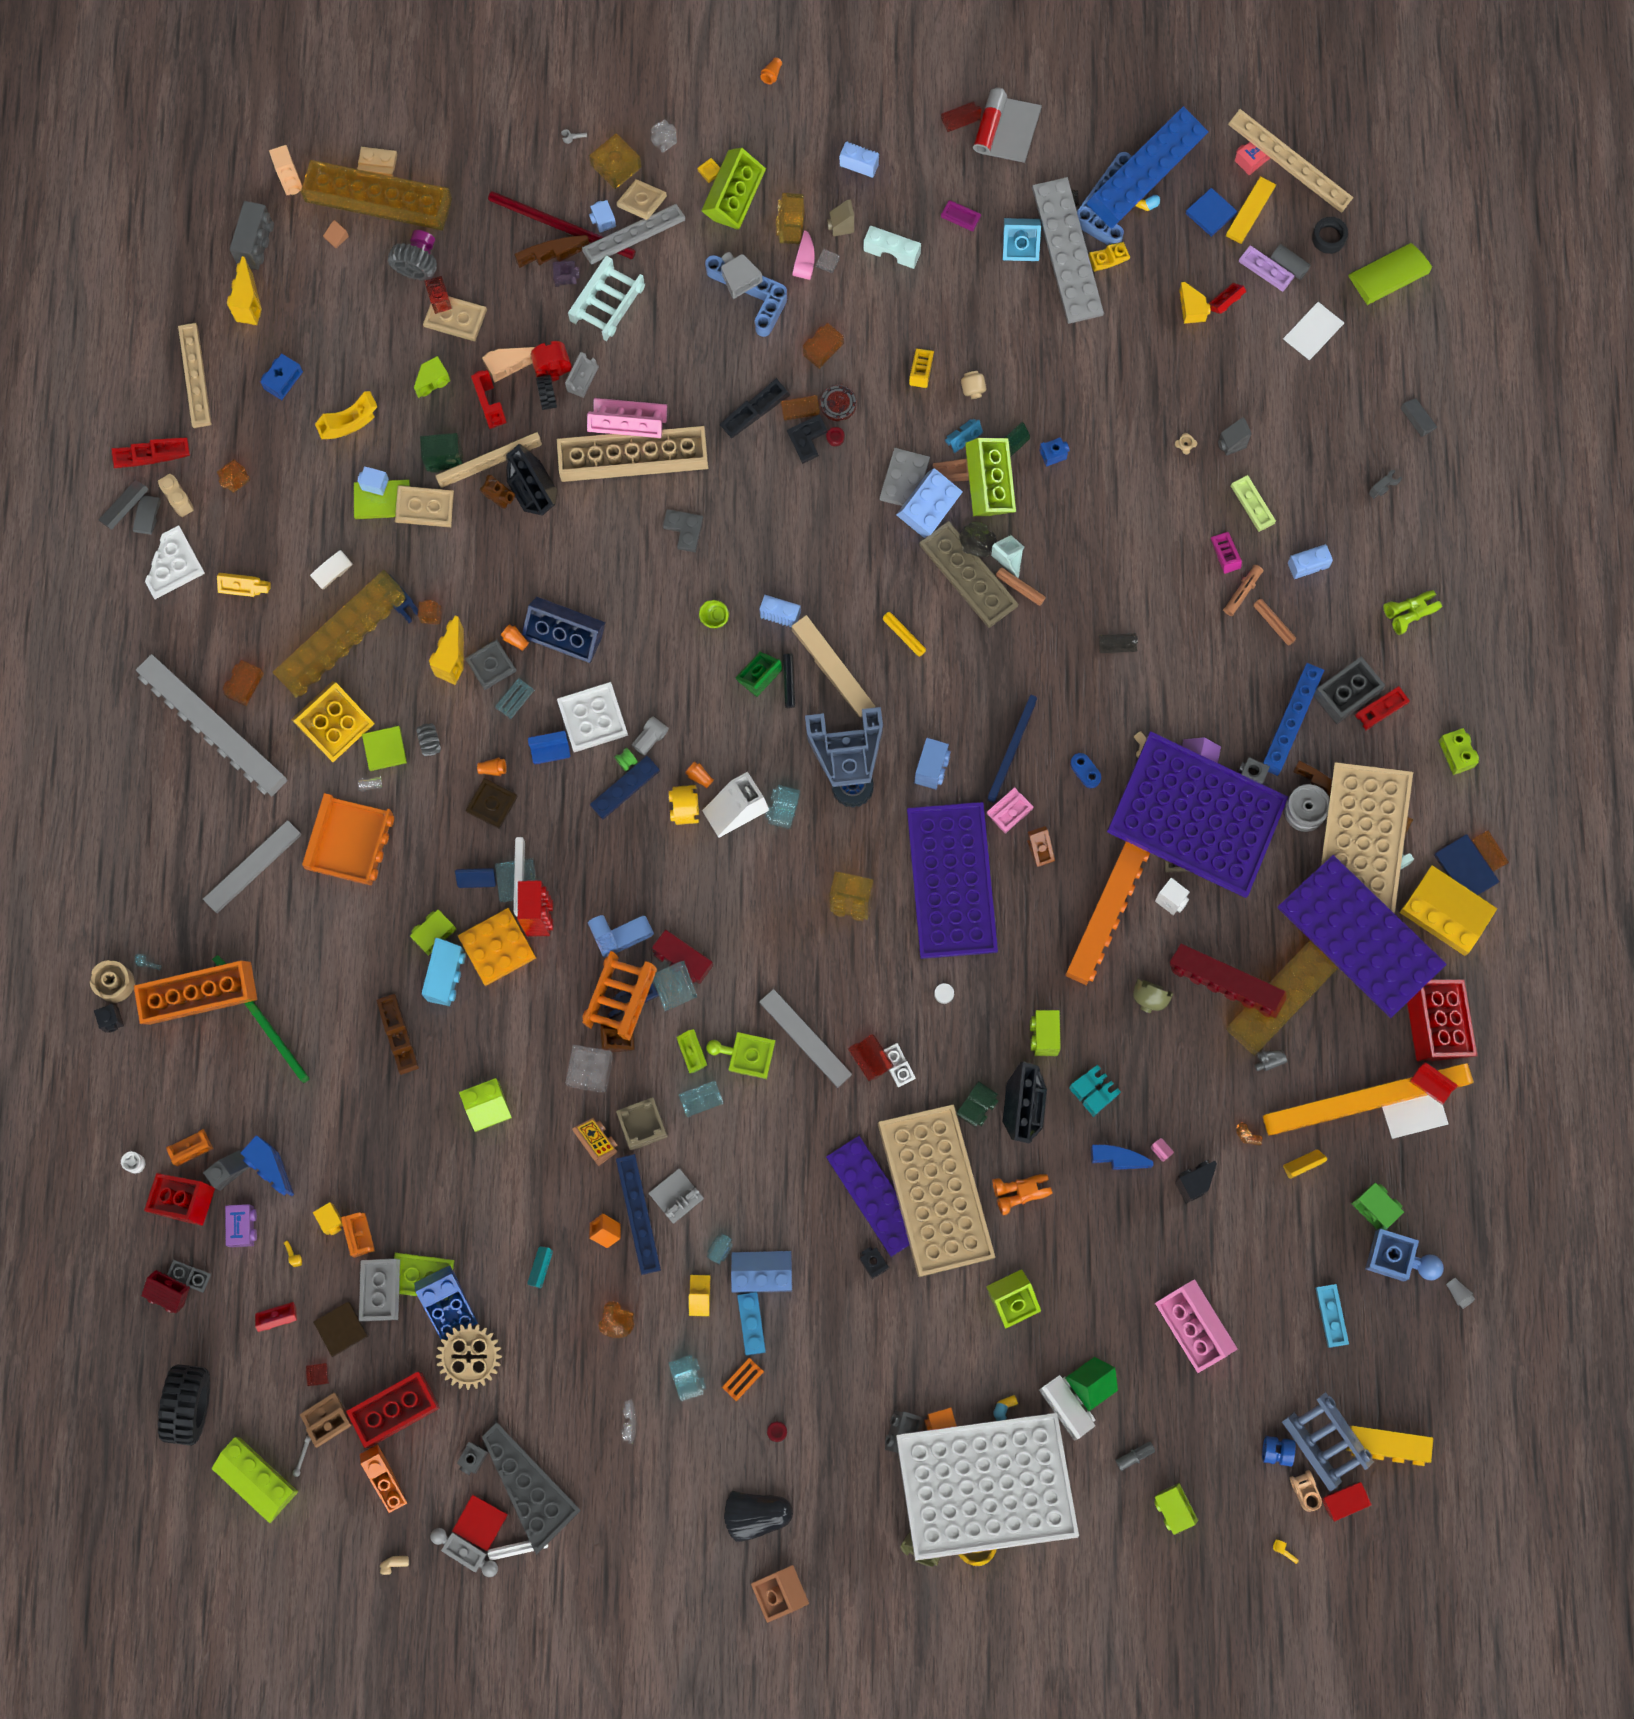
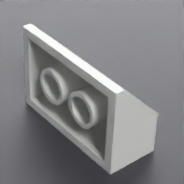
M1059 1375L1039 1389L1054 1413H1057L1059 1420L1075 1441L1094 1428L1095 1424L1093 1422L1096 1420L1090 1411L1086 1412L1081 1406L1083 1403L1076 1394L1074 1395L1069 1389L1071 1386L1065 1377L1062 1378Z

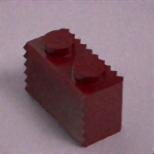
M155 1270L147 1277L141 1296L146 1298L149 1303L157 1304L167 1312L177 1314L184 1307L190 1287Z

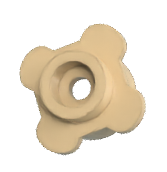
M1184 433L1180 440L1175 442V446L1180 448L1183 454H1189L1190 450L1197 446V441L1188 433Z

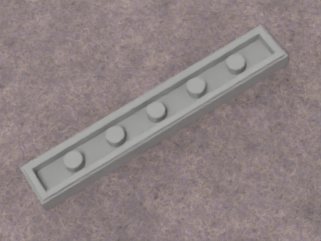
M674 204L651 215L648 220L642 219L582 247V252L592 265L604 259L605 256L609 257L685 221V216L677 204Z
M287 820L206 895L203 900L218 913L302 834Z
M774 989L759 1002L837 1088L852 1076V1073Z

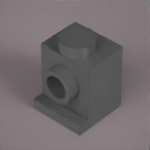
M468 1442L457 1462L461 1466L459 1470L468 1475L471 1472L477 1474L489 1452L472 1442ZM470 1455L474 1457L473 1463H468L467 1461Z

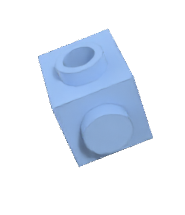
M607 200L598 201L590 206L592 213L589 214L592 224L596 223L599 233L616 227L615 218Z
M364 467L363 472H360L358 476V483L361 489L383 496L389 480L386 472Z

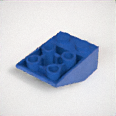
M256 1135L240 1153L245 1157L243 1161L254 1170L259 1169L257 1174L265 1181L273 1182L271 1186L284 1196L286 1194L293 1196L294 1193L279 1152Z
M450 1265L414 1283L415 1292L440 1339H448L447 1332L453 1335L454 1327L460 1331L461 1324L464 1325L465 1329L468 1328L469 1323L472 1326L478 1324Z

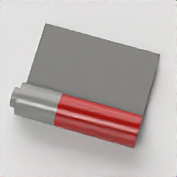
M1002 88L990 90L973 149L980 154L1025 163L1042 105L1008 99L1007 94Z

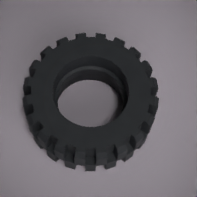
M177 1364L168 1371L158 1411V1437L161 1441L192 1446L199 1440L205 1424L210 1395V1374L206 1368Z

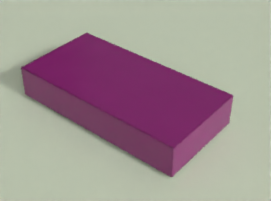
M949 200L941 214V218L973 232L981 218V214Z

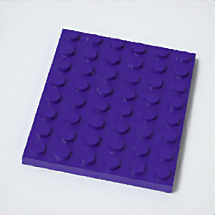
M1150 731L1107 832L1247 898L1288 796Z

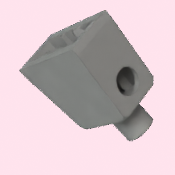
M727 252L722 256V260L725 263L721 266L722 276L733 299L763 282L762 273L743 254L734 258L731 252Z

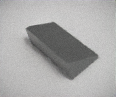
M1416 398L1402 404L1400 409L1421 437L1437 428Z

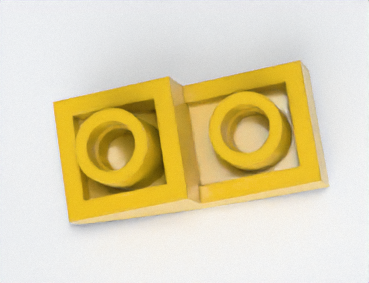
M1124 242L1108 245L1104 250L1088 254L1094 272L1118 265L1130 259Z

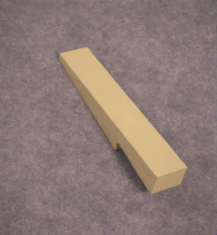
M804 616L793 624L792 632L812 655L815 663L856 714L862 718V709L875 708L873 702L808 616Z

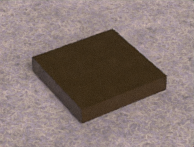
M484 778L465 811L500 829L518 796Z
M349 1301L313 1322L331 1357L338 1355L368 1337Z

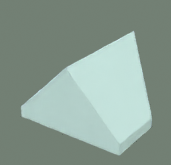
M1010 535L994 543L991 556L1011 574L1019 578L1024 546Z

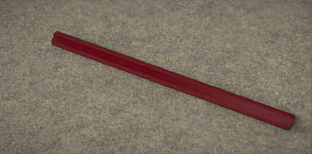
M493 191L489 193L488 200L573 236L586 235L590 243L604 238ZM629 247L617 252V254L629 259H633L636 253L634 249Z

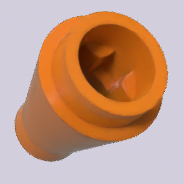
M773 58L761 71L760 78L764 83L770 85L776 82L780 67L782 66V61L779 58Z
M509 624L501 633V637H503L505 642L519 648L521 651L529 644L516 626Z
M500 757L477 764L478 774L495 776L506 774L505 759H500Z
M695 761L685 772L688 775L687 778L703 785L705 788H708L714 781L700 763L697 764Z

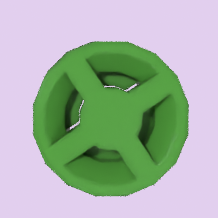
M625 748L620 755L614 756L625 772L629 770V766L638 763L628 748Z

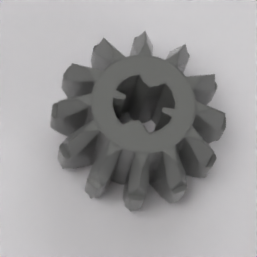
M430 723L417 727L416 733L422 754L424 756H432L440 753L441 747L435 725Z

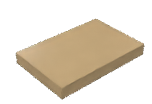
M435 293L423 326L476 341L487 308Z
M398 486L395 523L451 527L454 491Z

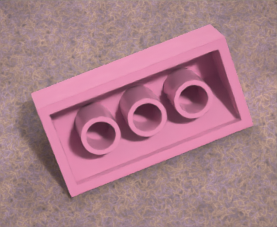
M1195 1279L1155 1303L1197 1373L1237 1350L1236 1345Z

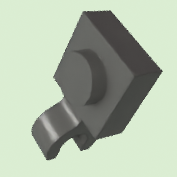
M1391 470L1387 476L1371 488L1369 495L1373 499L1378 495L1383 496L1389 490L1388 486L1398 485L1402 477L1393 479L1392 476L1395 470Z

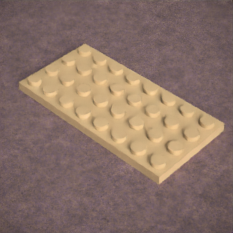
M1335 763L1321 865L1334 855L1395 914L1413 772Z
M954 1104L878 1122L918 1277L994 1259V1250Z

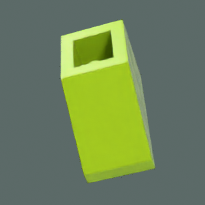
M438 356L421 364L414 385L418 398L427 396L433 390L442 388L450 382L449 375Z

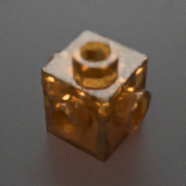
M235 459L217 471L220 485L224 489L228 488L233 493L250 481L245 468Z

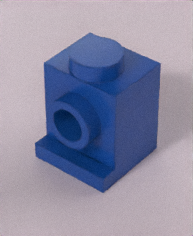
M1061 437L1047 443H1040L1039 451L1046 467L1067 459L1069 446L1066 441H1062Z

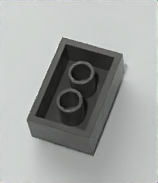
M244 201L230 246V251L236 264L240 263L243 256L250 269L259 270L260 264L264 262V250L269 245L268 237L274 228V222L270 217V213L263 204Z
M1361 656L1317 688L1314 697L1334 722L1339 724L1381 693L1385 684Z

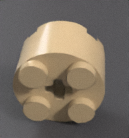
M102 961L92 970L91 989L105 1001L111 1003L123 1001L134 990V976L120 962Z

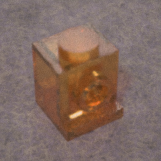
M433 600L419 602L418 617L420 622L440 624L442 606Z

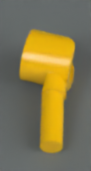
M285 1241L284 1245L289 1255V1263L293 1267L301 1266V1255H294L289 1241Z
M1276 1539L1273 1550L1283 1554L1297 1564L1299 1560L1285 1550L1287 1543Z

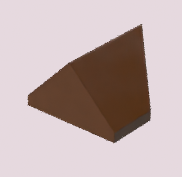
M601 1024V1041L604 1053L635 1050L633 1034L629 1041L620 1037L617 1034V1029Z

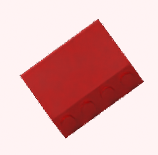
M1430 980L1407 1002L1417 1062L1476 1057L1477 1051L1465 980Z

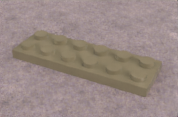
M949 521L919 542L920 547L988 628L1018 607L1016 600Z

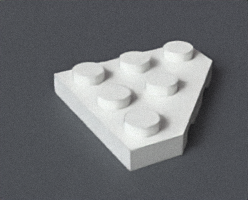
M180 526L162 534L161 543L151 564L152 568L146 577L145 583L154 599L205 574Z

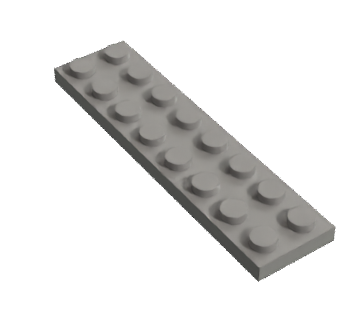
M1068 177L1033 185L1032 190L1067 323L1070 324L1103 316L1104 312Z

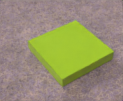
M399 726L362 734L370 771L407 763Z

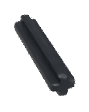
M784 654L785 707L794 708L793 654Z

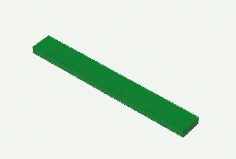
M218 955L212 958L216 966L226 964ZM255 1002L244 1003L300 1081L306 1083L310 1080Z

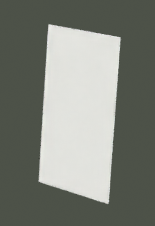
M1317 302L1283 339L1310 360L1340 329L1344 322Z
M1429 1095L1382 1107L1392 1139L1448 1125L1443 1105Z

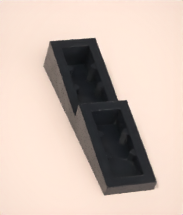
M776 378L749 402L745 401L719 425L732 439L788 398L790 394Z

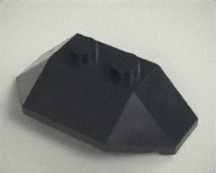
M518 444L506 455L507 483L524 512L543 516L555 505L557 489L541 461L521 444Z
M1020 1062L1007 1081L1002 1122L1012 1140L1029 1144L1043 1128L1047 1087L1039 1072V1066L1026 1062Z

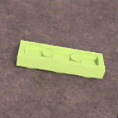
M1248 475L1231 484V488L1258 532L1275 524L1276 520Z

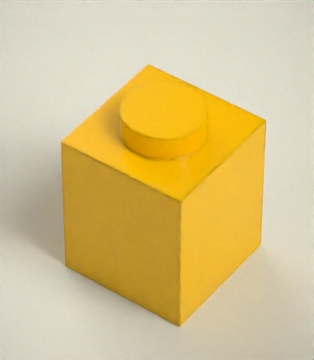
M331 1202L313 1212L325 1234L334 1235L342 1230L341 1217Z

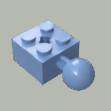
M1378 1229L1374 1234L1365 1269L1406 1281L1409 1280L1411 1270L1414 1268L1418 1270L1424 1279L1436 1280L1442 1275L1444 1266L1441 1259L1435 1255H1425L1422 1258L1415 1257L1419 1243L1418 1240ZM1391 1251H1393V1255L1396 1256L1393 1259H1391L1388 1255V1253Z

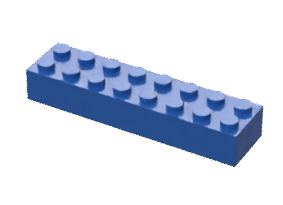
M1183 106L1086 204L1112 230L1204 138L1208 131Z

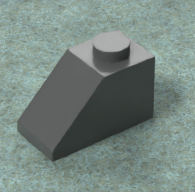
M1244 417L1220 434L1218 445L1221 451L1224 450L1226 456L1247 448L1252 433Z
M239 1150L218 1160L203 1172L215 1189L221 1191L249 1168L243 1161L245 1157L240 1154Z

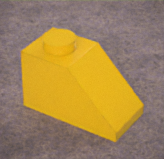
M1181 282L1179 292L1184 324L1206 322L1207 315L1210 314V304L1206 303V297L1186 282Z

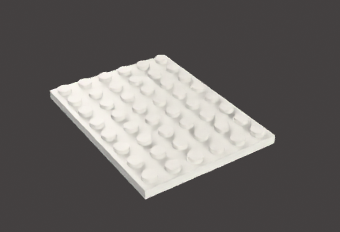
M1057 1413L896 1435L915 1561L1079 1537Z

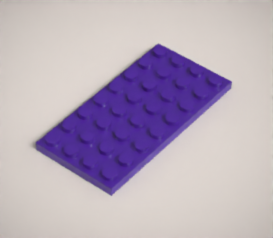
M983 802L907 808L920 959L998 953Z
M1334 855L1278 906V909L1390 1018L1447 965Z

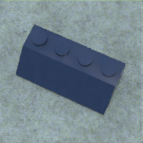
M536 597L528 605L522 635L527 640L591 663L602 639L606 622Z

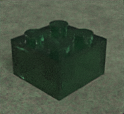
M457 433L420 436L421 457L427 471L437 473L441 470H449L463 464V448Z

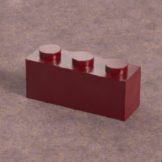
M666 929L652 947L655 958L661 962L665 960L670 963L669 967L677 973L679 971L683 972L686 975L685 978L693 984L695 982L701 984L713 967L712 961Z

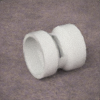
M132 1151L125 1153L121 1159L122 1167L134 1174L141 1172L146 1165L144 1157Z

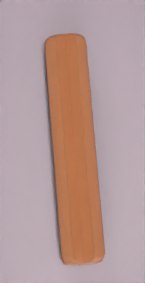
M1000 568L997 571V578L1037 605L1043 604L1046 598L1044 595L1004 568Z
M1263 599L1257 600L1254 603L1255 609L1287 645L1294 643L1296 637Z

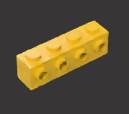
M1350 1426L1363 1447L1369 1450L1372 1459L1384 1460V1457H1390L1392 1462L1404 1463V1460H1410L1412 1465L1425 1466V1463H1431L1432 1437ZM1348 1446L1346 1448V1451L1351 1452V1456H1355L1350 1447Z

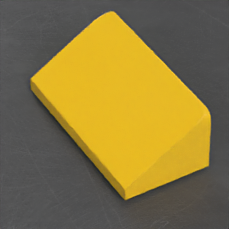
M1317 1149L1284 1164L1283 1168L1288 1178L1291 1179L1325 1163L1327 1157Z

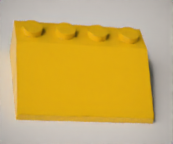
M1431 865L1399 913L1466 956L1478 941L1498 908Z

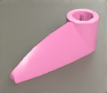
M804 230L793 269V276L811 280L814 267V246L809 233Z

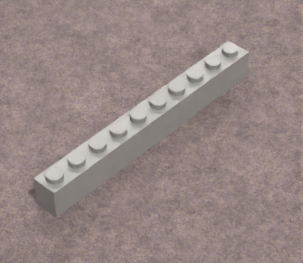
M152 654L136 669L140 675L138 679L144 685L149 683L153 687L151 691L157 697L162 695L166 699L164 703L170 709L175 707L179 711L177 715L183 721L188 719L192 723L190 727L196 733L202 732L205 735L203 739L209 745L215 744L218 747L216 751L222 757L228 756L232 760L230 764L235 769L239 770L241 768L245 772L243 776L248 781L252 782L254 780L258 784L256 788L264 795L268 793L272 797L288 781L282 773Z

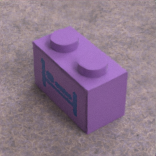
M250 1204L225 1206L226 1246L230 1248L254 1246V1241L257 1240V1231L254 1229V1221L257 1219L256 1209Z

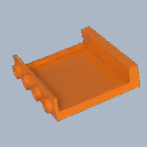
M324 793L302 866L309 871L372 886L373 881H376L378 876V863H381L383 859V846L387 844L389 839V827H392L394 823L392 811L388 808L385 811L336 799L332 795Z

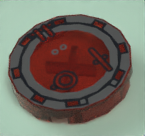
M834 385L827 388L820 399L822 412L828 419L833 421L849 419L856 410V397L853 391L842 385Z

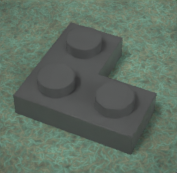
M667 509L663 529L680 532L677 548L696 553L703 516Z

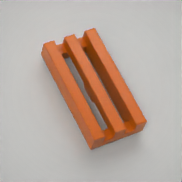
M748 1358L722 1388L737 1402L764 1371L752 1359ZM751 1364L752 1367L730 1390L728 1387ZM756 1369L758 1373L735 1395L734 1392Z

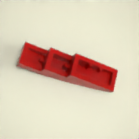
M187 438L153 439L149 443L130 444V447L111 448L113 468L155 464L190 456Z

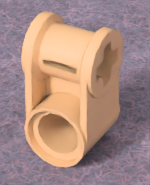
M1310 1470L1295 1478L1291 1476V1485L1297 1494L1302 1508L1309 1512L1319 1509L1322 1499ZM1308 1496L1315 1498V1507L1312 1508L1307 1505L1306 1499Z

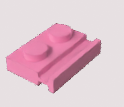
M1013 788L986 814L1006 834L1034 807L1016 788Z

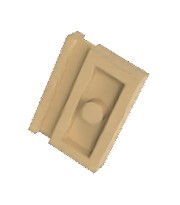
M361 147L357 172L359 174L393 178L397 152Z

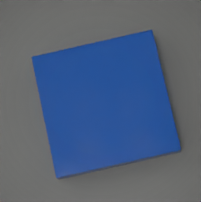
M1210 188L1186 210V214L1212 237L1237 214V210L1215 190Z

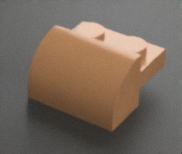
M335 1392L300 1414L307 1428L306 1431L317 1448L353 1425Z

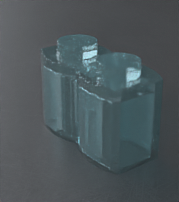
M778 785L777 790L773 789L771 800L774 802L772 808L768 807L769 811L766 813V818L769 819L768 824L791 830L800 797V790Z
M692 1355L669 1362L681 1402L704 1394L703 1390L706 1389L703 1377H698L697 1370H700L697 1358L693 1359Z

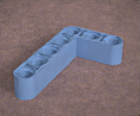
M1121 152L1116 156L1077 211L1081 229L1106 245L1121 243L1124 230L1118 224L1111 230L1086 203L1111 178L1110 176H1113L1123 166L1120 163H1126L1132 157L1127 152Z
M715 255L709 256L705 261L706 273L710 278L726 284L721 272V266L725 264L722 258ZM762 276L763 282L745 293L764 301L755 318V330L759 336L766 337L771 333L787 302V289L783 284ZM763 286L766 287V289H764V290L759 289L760 287H763ZM779 293L782 294L781 297L775 296L776 294H779ZM772 308L775 311L769 312L767 310ZM760 324H766L767 326H765V327H760L759 325H760Z
M604 915L597 916L588 922L604 958L609 955L610 951L616 954L654 934L646 916L636 918L613 930L610 929Z

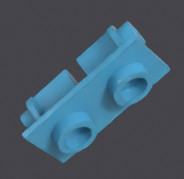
M975 419L968 420V422L960 427L962 432L955 430L947 436L945 442L948 446L951 445L954 454L962 449L966 442L974 440L983 433L979 419L977 421Z

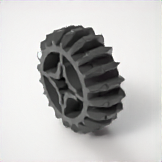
M405 243L393 245L388 255L387 261L393 270L414 280L427 281L432 279L437 269L434 256L417 246L406 245Z

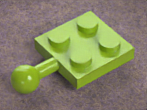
M737 1032L734 1048L723 1046L717 1040H711L707 1043L706 1050L710 1055H718L719 1053L732 1055L729 1066L730 1072L767 1079L775 1040Z

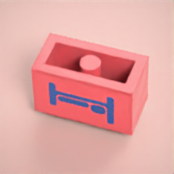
M1249 141L1248 144H1243L1237 149L1235 162L1248 175H1251L1267 162L1270 157Z

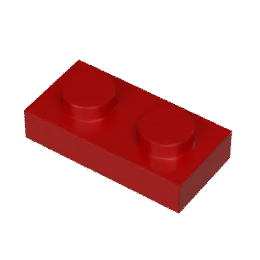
M1232 283L1209 303L1210 311L1219 314L1225 312L1231 304L1238 301L1247 292L1245 287Z
M294 1302L255 1313V1327L258 1332L297 1320Z

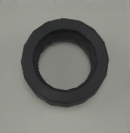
M1325 217L1317 222L1312 234V242L1323 253L1333 254L1339 252L1347 240L1348 228L1339 218ZM1326 227L1336 229L1341 235L1340 240L1336 243L1325 242L1320 237L1321 229Z

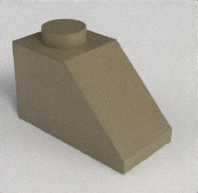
M851 199L846 200L830 211V219H827L828 230H832L833 236L854 233V212Z

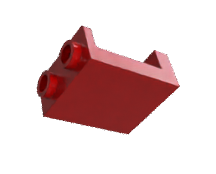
M481 370L471 375L489 429L506 424L500 402L489 405L485 395V391L494 388L489 371Z

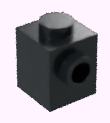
M110 1004L94 1010L98 1027L105 1033L114 1032L124 1026L119 1008L115 1005Z

